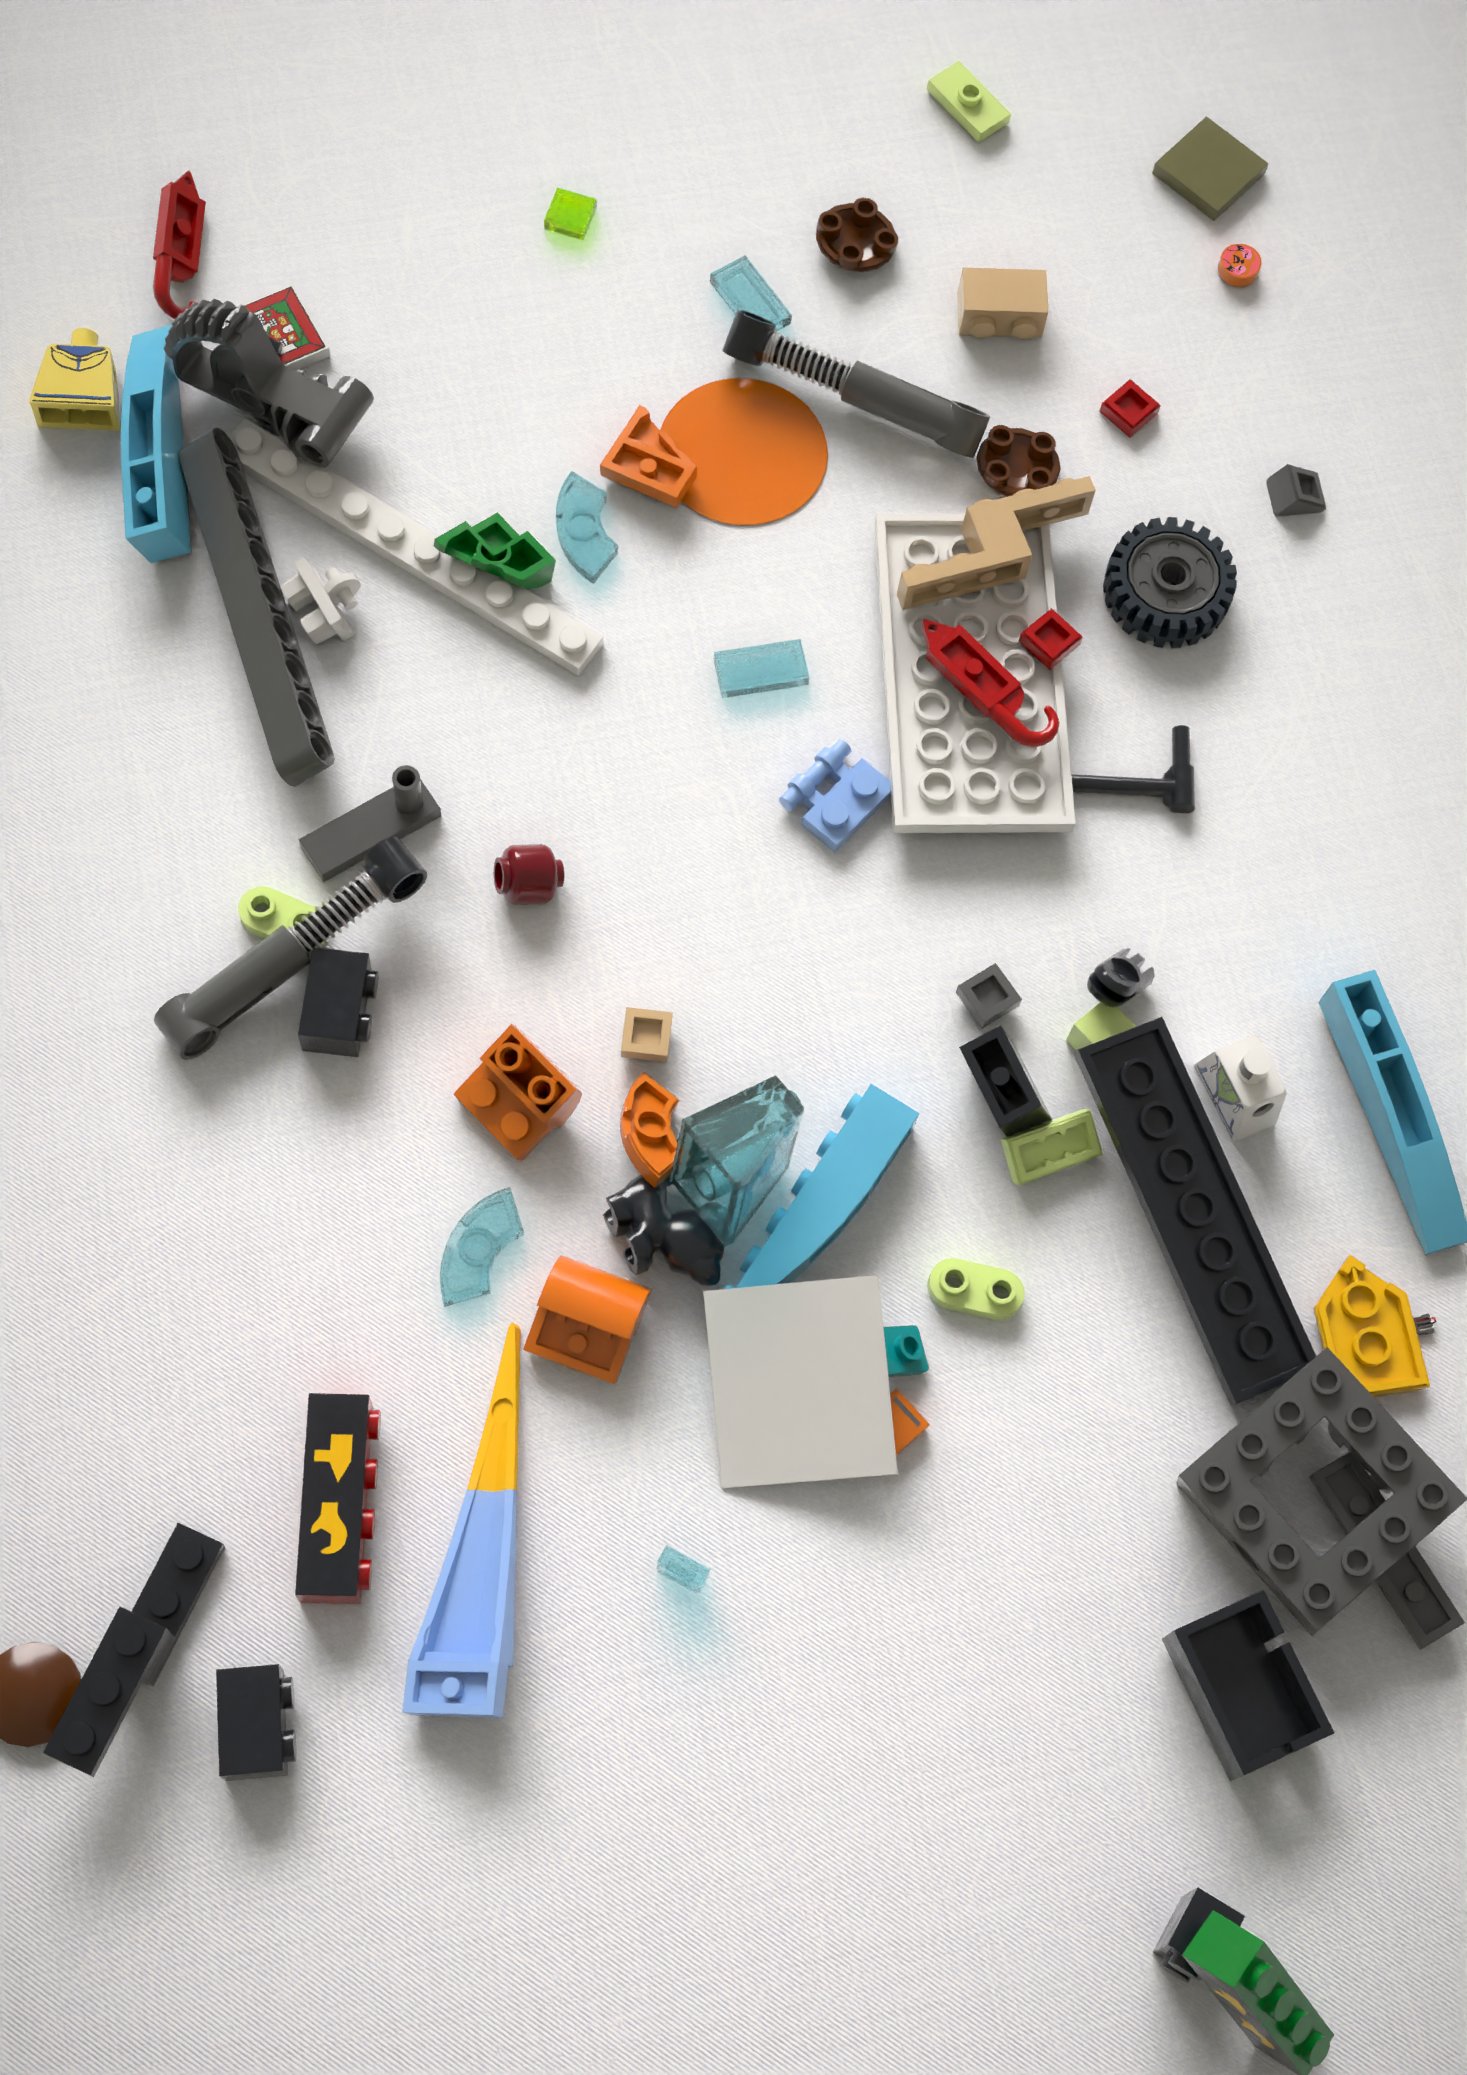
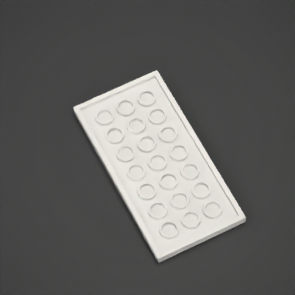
M876 513L874 525L893 833L1073 832L1076 821L1062 663L1060 661L1049 670L1019 642L1020 634L1052 608L1057 613L1049 525L1023 531L1032 553L1025 579L902 610L897 598L901 572L907 571L917 564L931 565L947 561L960 553L970 554L961 532L965 514ZM928 619L954 628L960 624L1021 683L1024 691V700L1015 717L1029 730L1039 732L1047 727L1048 718L1044 708L1051 706L1057 713L1060 722L1058 733L1054 739L1044 746H1024L1013 740L990 717L986 718L925 658L927 645L922 630L923 620Z

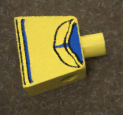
M87 328L75 329L72 332L71 344H51L47 347L30 396V405L38 427L121 431L117 373L110 348L98 346V335L93 330Z

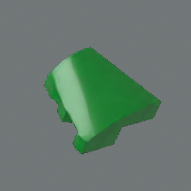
M498 512L473 527L465 521L434 539L433 546L438 551L524 589L539 588L552 581L556 560L528 531L519 535Z

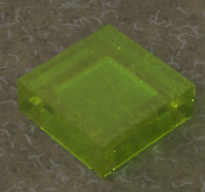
M557 187L544 218V229L584 240L597 209V199Z

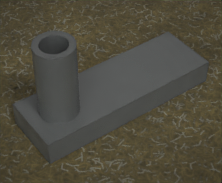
M409 765L398 767L392 775V788L298 839L300 848L323 882L363 861L369 850L382 840L389 837L402 839L441 817V808L420 779L417 769Z

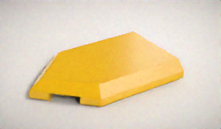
M1349 1255L1313 1308L1323 1350L1328 1347L1374 1398L1415 1392L1430 1387L1407 1293L1391 1282L1389 1284L1367 1270L1365 1264Z

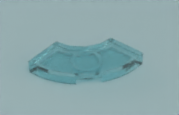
M571 471L561 487L557 500V535L561 548L571 565L585 579L594 584L618 554V544L606 534L600 521V513L607 501V492Z
M510 1187L501 1189L479 1201L467 1211L453 1229L446 1243L440 1266V1287L444 1307L491 1294L489 1275L495 1257L508 1243L524 1236V1230Z

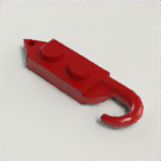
M190 171L181 175L175 182L171 181L161 188L153 259L156 260L153 281L154 297L162 311L173 319H176L185 309L179 308L171 299V281L184 283L192 279L195 273L198 272L206 201L199 198ZM191 301V302L189 303V305H188V308H189L195 301Z
M928 619L923 620L922 630L927 645L925 658L986 718L990 717L1013 740L1024 746H1044L1054 739L1058 733L1060 722L1057 713L1051 706L1044 708L1048 718L1047 727L1039 732L1029 730L1015 717L1024 700V691L1021 683L960 624L954 628Z

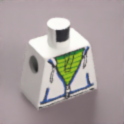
M1253 1035L1220 1048L1194 1065L1233 1143L1276 1125L1287 1093L1272 1063L1270 1054L1265 1050L1258 1036Z

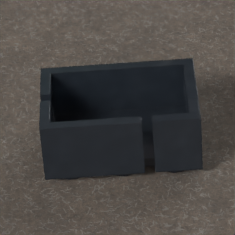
M1264 1590L1175 1629L1162 1638L1230 1781L1334 1734V1730L1290 1642L1279 1646L1269 1653L1264 1643L1284 1633Z

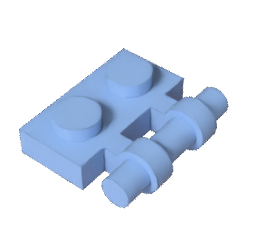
M839 739L831 748L824 747L815 756V763L803 775L797 774L787 784L788 790L779 798L780 804L788 811H792L800 802L804 804L809 811L803 816L801 825L833 852H836L891 797L890 781L863 758L851 769L843 764L842 761L852 750L842 739ZM828 776L836 784L823 796L815 787Z

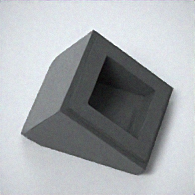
M1287 464L1267 479L1266 484L1275 515L1289 516L1319 513L1326 510L1317 472Z

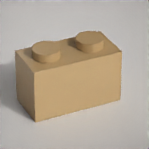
M963 267L957 292L959 335H973L978 338L989 336H1006L1019 339L1042 338L1048 316L1046 270Z

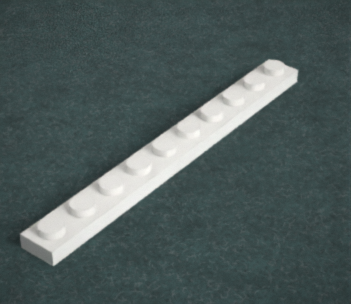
M244 418L229 435L236 447L243 471L576 676L579 677L604 645L603 635L529 590L438 551L433 546L434 539L439 537L437 534L327 467L320 468L296 457L284 441L248 419Z

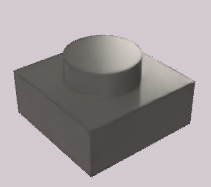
M996 963L958 985L956 994L981 1029L1019 1007L1022 1001Z

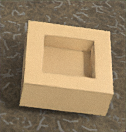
M626 1007L621 1057L667 1062L673 1012Z

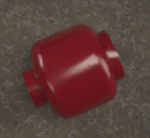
M511 845L503 851L502 857L495 859L493 869L495 889L498 894H503L506 901L513 905L548 903L553 899L557 887H562L564 884L565 872L563 862L560 859L556 860L551 848L546 845Z

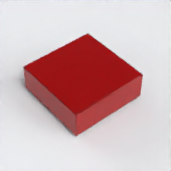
M1129 379L1102 402L1099 412L1131 438L1158 414L1161 405Z
M1051 608L1020 634L1019 642L1051 670L1081 645L1083 636Z

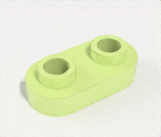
M256 887L247 891L242 896L238 906L244 928L251 934L263 939L281 925H284L285 928H288V926L295 928V921L301 922L302 916L308 918L309 911L316 912L314 906L270 887ZM260 903L270 905L269 909L265 912L254 911L255 906Z
M956 1258L945 1259L935 1265L927 1283L928 1293L938 1306L992 1320H1005L1016 1314L1023 1303L1025 1295L1021 1280L1011 1271ZM948 1275L958 1276L962 1286L959 1288L948 1286L945 1277ZM997 1285L1005 1287L1008 1290L1009 1297L1005 1299L997 1298L992 1288Z

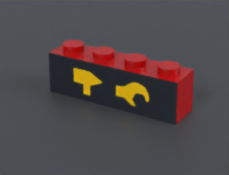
M309 1393L295 1589V1596L300 1603L361 1604L362 1590L371 1589L372 1559H364L365 1539L373 1540L375 1509H367L368 1489L377 1488L378 1460L369 1458L370 1441L379 1440L381 1412L380 1410H372L373 1405L368 1394Z

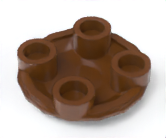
M864 197L858 198L854 203L836 205L830 210L821 213L816 228V241L821 253L831 263L849 271L866 272L877 270L890 261L898 244V235L892 223L878 211V206L873 200Z
M1005 425L994 426L989 431L988 437L981 443L977 453L978 472L989 487L1007 497L1023 489L1036 490L1052 486L1057 482L1061 470L1059 456L1055 451L1056 441L1052 435L1046 432L1035 433L1023 428H1009Z
M39 1642L16 1645L0 1655V1739L7 1744L23 1747H32L49 1742L81 1681V1673L76 1667L73 1658L54 1645Z

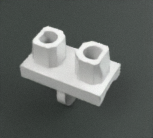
M305 556L294 562L299 573L290 578L280 588L296 612L314 600L317 602L319 608L300 619L308 636L315 644L335 634H338L344 642L354 636L353 630L337 604L342 603L346 610L353 609L357 605L354 595L361 586L357 576L350 572L340 574L336 567H332L325 573L329 580L325 584L317 570H313Z

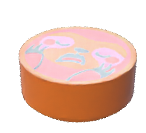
M1230 245L1222 252L1218 263V273L1229 285L1236 287L1248 286L1258 276L1262 265L1261 257L1249 245Z

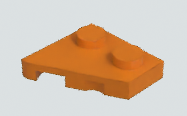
M639 405L601 462L600 474L605 478L677 508L697 477V466L685 452H681L676 448L675 441L666 430L661 432L650 420V412L645 407Z

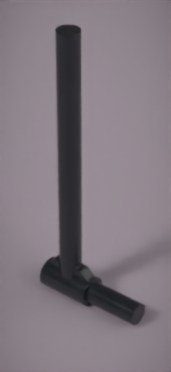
M1178 725L1172 728L1173 765L1164 773L1162 779L1071 774L1073 792L1163 797V803L1173 813L1193 812L1195 810L1194 767L1190 764V728L1185 725Z

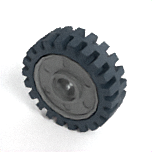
M1159 517L1150 519L1147 527L1143 522L1135 525L1132 533L1128 530L1122 536L1109 559L1104 576L1103 593H1106L1105 603L1107 608L1113 607L1112 618L1116 623L1124 620L1122 630L1128 635L1137 630L1136 640L1145 643L1148 637L1154 638L1153 646L1163 648L1165 642L1170 641L1171 649L1181 648L1185 640L1188 646L1197 644L1201 637L1206 639L1222 623L1236 591L1237 580L1235 578L1237 570L1236 565H1230L1233 556L1229 549L1221 552L1224 542L1218 536L1211 541L1208 539L1211 532L1208 528L1202 526L1197 533L1193 531L1195 524L1193 521L1186 519L1183 526L1179 527L1177 517H1168L1164 525H1162ZM1164 580H1169L1176 585H1170L1166 583Z

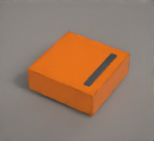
M896 1388L890 1393L897 1456L920 1436L930 1424Z

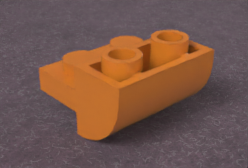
M511 1024L479 1058L483 1063L453 1095L517 1160L523 1161L554 1127H561L578 1106L582 1092L516 1025Z
M561 1255L555 1262L537 1303L539 1307L523 1350L615 1384L618 1381L632 1339L639 1328L652 1288Z

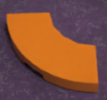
M643 1072L631 1086L623 1104L620 1115V1134L625 1151L632 1164L644 1179L655 1188L677 1169L674 1163L678 1160L676 1153L681 1149V1145L676 1141L670 1124L671 1116L675 1112L680 1100Z

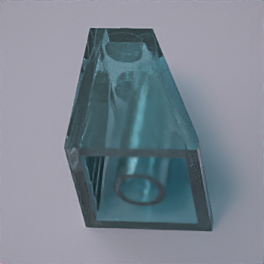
M776 1075L682 1119L669 1180L725 1247L734 1243L790 1164L804 1106L801 1104L797 1094L792 1090H788Z

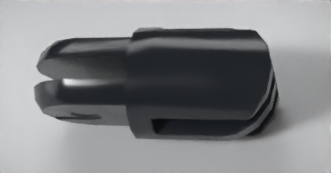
M1130 948L1122 949L1100 963L1088 978L1087 988L1089 992L1106 1006H1122L1152 984L1155 977L1153 967L1141 974L1140 968L1145 962V958L1139 953L1130 959L1126 957L1131 950Z

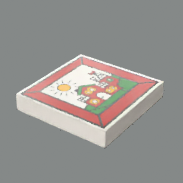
M293 283L240 304L246 306L250 312L258 316L269 338L281 343L283 349L279 358L286 367L297 371L331 356L327 342Z

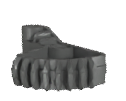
M213 299L211 302L207 300H202L200 303L194 302L183 313L178 315L168 330L169 334L165 338L166 345L163 349L166 355L173 360L175 374L181 381L269 422L296 457L320 468L329 466L374 401L370 389L356 378L343 376L332 389L328 387L326 374H315L312 378L307 377L306 370L294 371L286 367L278 357L258 316L250 312L244 305L236 307L230 301L222 303L217 299ZM201 341H209L221 345H218L212 351L204 347Z

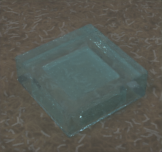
M667 1545L658 1559L656 1568L658 1573L696 1594L698 1592L701 1593L711 1570Z

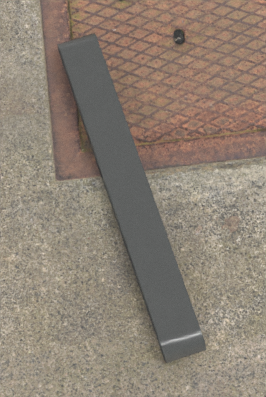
M214 428L181 449L178 454L273 763L280 777L290 786L296 787L332 766L335 760L334 753L238 452L230 437L223 430Z

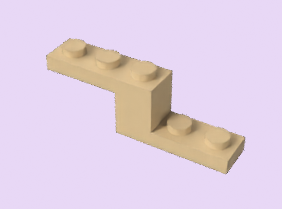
M1090 476L1075 480L1066 478L1052 486L1036 490L1023 489L1012 496L997 500L983 499L967 507L961 532L970 554L960 553L947 561L931 565L917 564L907 571L901 572L897 598L902 610L1025 579L1032 553L1023 531L1088 515L1096 491Z

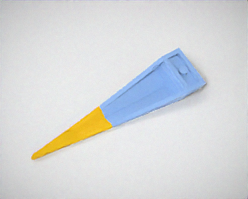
M513 1322L508 1327L488 1415L456 1527L424 1621L408 1660L402 1713L409 1715L503 1718L508 1668L513 1667L521 1330Z

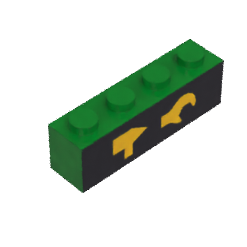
M1213 1910L1182 1956L1256 2048L1297 2075H1308L1313 2067L1321 2064L1326 2058L1330 2048V2041L1334 2037L1333 2032L1267 1944Z

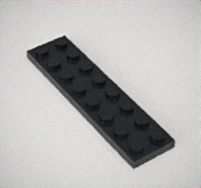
M1163 1017L1078 1049L1074 1053L1076 1061L1230 1406L1286 1383L1312 1361L1316 1354Z

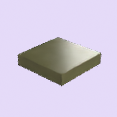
M1206 116L1155 163L1152 174L1215 221L1266 173L1269 163Z

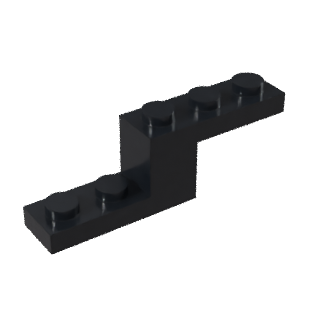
M177 1523L132 1611L119 1606L43 1752L44 1754L92 1777L95 1776L142 1683L144 1682L154 1687L225 1549L223 1543Z

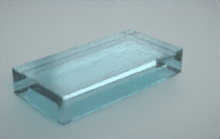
M746 255L710 274V283L735 315L737 309L754 313L775 323L776 331L791 324L792 314Z
M801 639L714 652L713 660L722 698L809 685L810 677Z

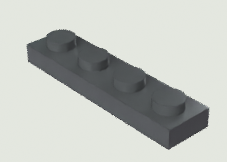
M1351 1452L1309 1476L1346 1535L1386 1501L1379 1489L1368 1479L1370 1475L1364 1466ZM1416 1546L1376 1580V1583L1419 1650L1465 1623Z

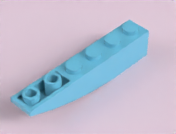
M172 325L132 336L122 396L121 470L126 540L150 563L191 553L186 480L178 455L179 451L184 448L179 378L175 374L173 360L166 355L163 349L166 345L165 338L169 334L168 330Z
M1376 970L1332 982L1318 1003L1425 1255L1467 1243V1221L1446 1147L1412 1053Z
M870 1084L863 1096L855 1093L842 1112L841 1117L847 1121L839 1133L836 1134L830 1130L819 1146L816 1155L821 1157V1160L813 1172L805 1168L795 1182L791 1193L796 1195V1198L788 1210L780 1206L768 1223L765 1231L771 1235L762 1249L754 1245L745 1257L740 1267V1270L745 1272V1275L736 1288L791 1283L801 1275L838 1238L864 1206L913 1131L919 1113L873 1084ZM728 1284L725 1289H731L735 1287Z

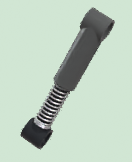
M737 309L722 350L725 354L755 366H761L765 362L766 364L770 363L771 366L777 364L778 369L784 368L785 372L790 370L792 375L797 373L799 378L804 376L806 381L811 379L813 384L818 382L819 387L825 385L826 390L832 388L833 393L839 390L841 401L930 438L941 447L954 453L974 458L991 418L987 413L958 401H950L860 361H856L852 367L850 362L845 365L843 359L838 362L836 356L833 359L830 358L829 353L824 356L823 350L817 353L816 347L810 350L809 344L803 347L802 341L796 344L795 338L792 341H789L788 336L784 338L782 333L776 331V324L754 313Z
M389 837L371 848L362 862L363 873L360 872V876H355L356 882L349 881V887L342 886L343 892L335 891L336 897L329 896L328 903L322 901L323 907L315 906L316 912L309 911L308 918L302 916V923L295 921V928L290 926L285 928L284 925H281L194 992L177 995L162 1005L155 1014L154 1023L182 1059L188 1060L196 1058L209 1050L218 1040L222 1029L310 964V954L308 952L313 951L312 947L322 948L321 943L323 941L329 943L327 939L329 936L335 938L334 933L336 931L342 933L341 927L349 928L348 922L355 923L354 918L356 916L362 918L361 912L363 911L369 913V906L375 908L376 905L374 903H382L386 899L397 903L414 895L425 883L427 872L399 838Z

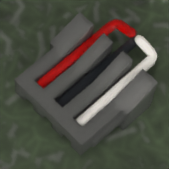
M1429 1313L1413 1318L1417 1335L1432 1334L1435 1332L1434 1328L1438 1327L1435 1317H1430Z

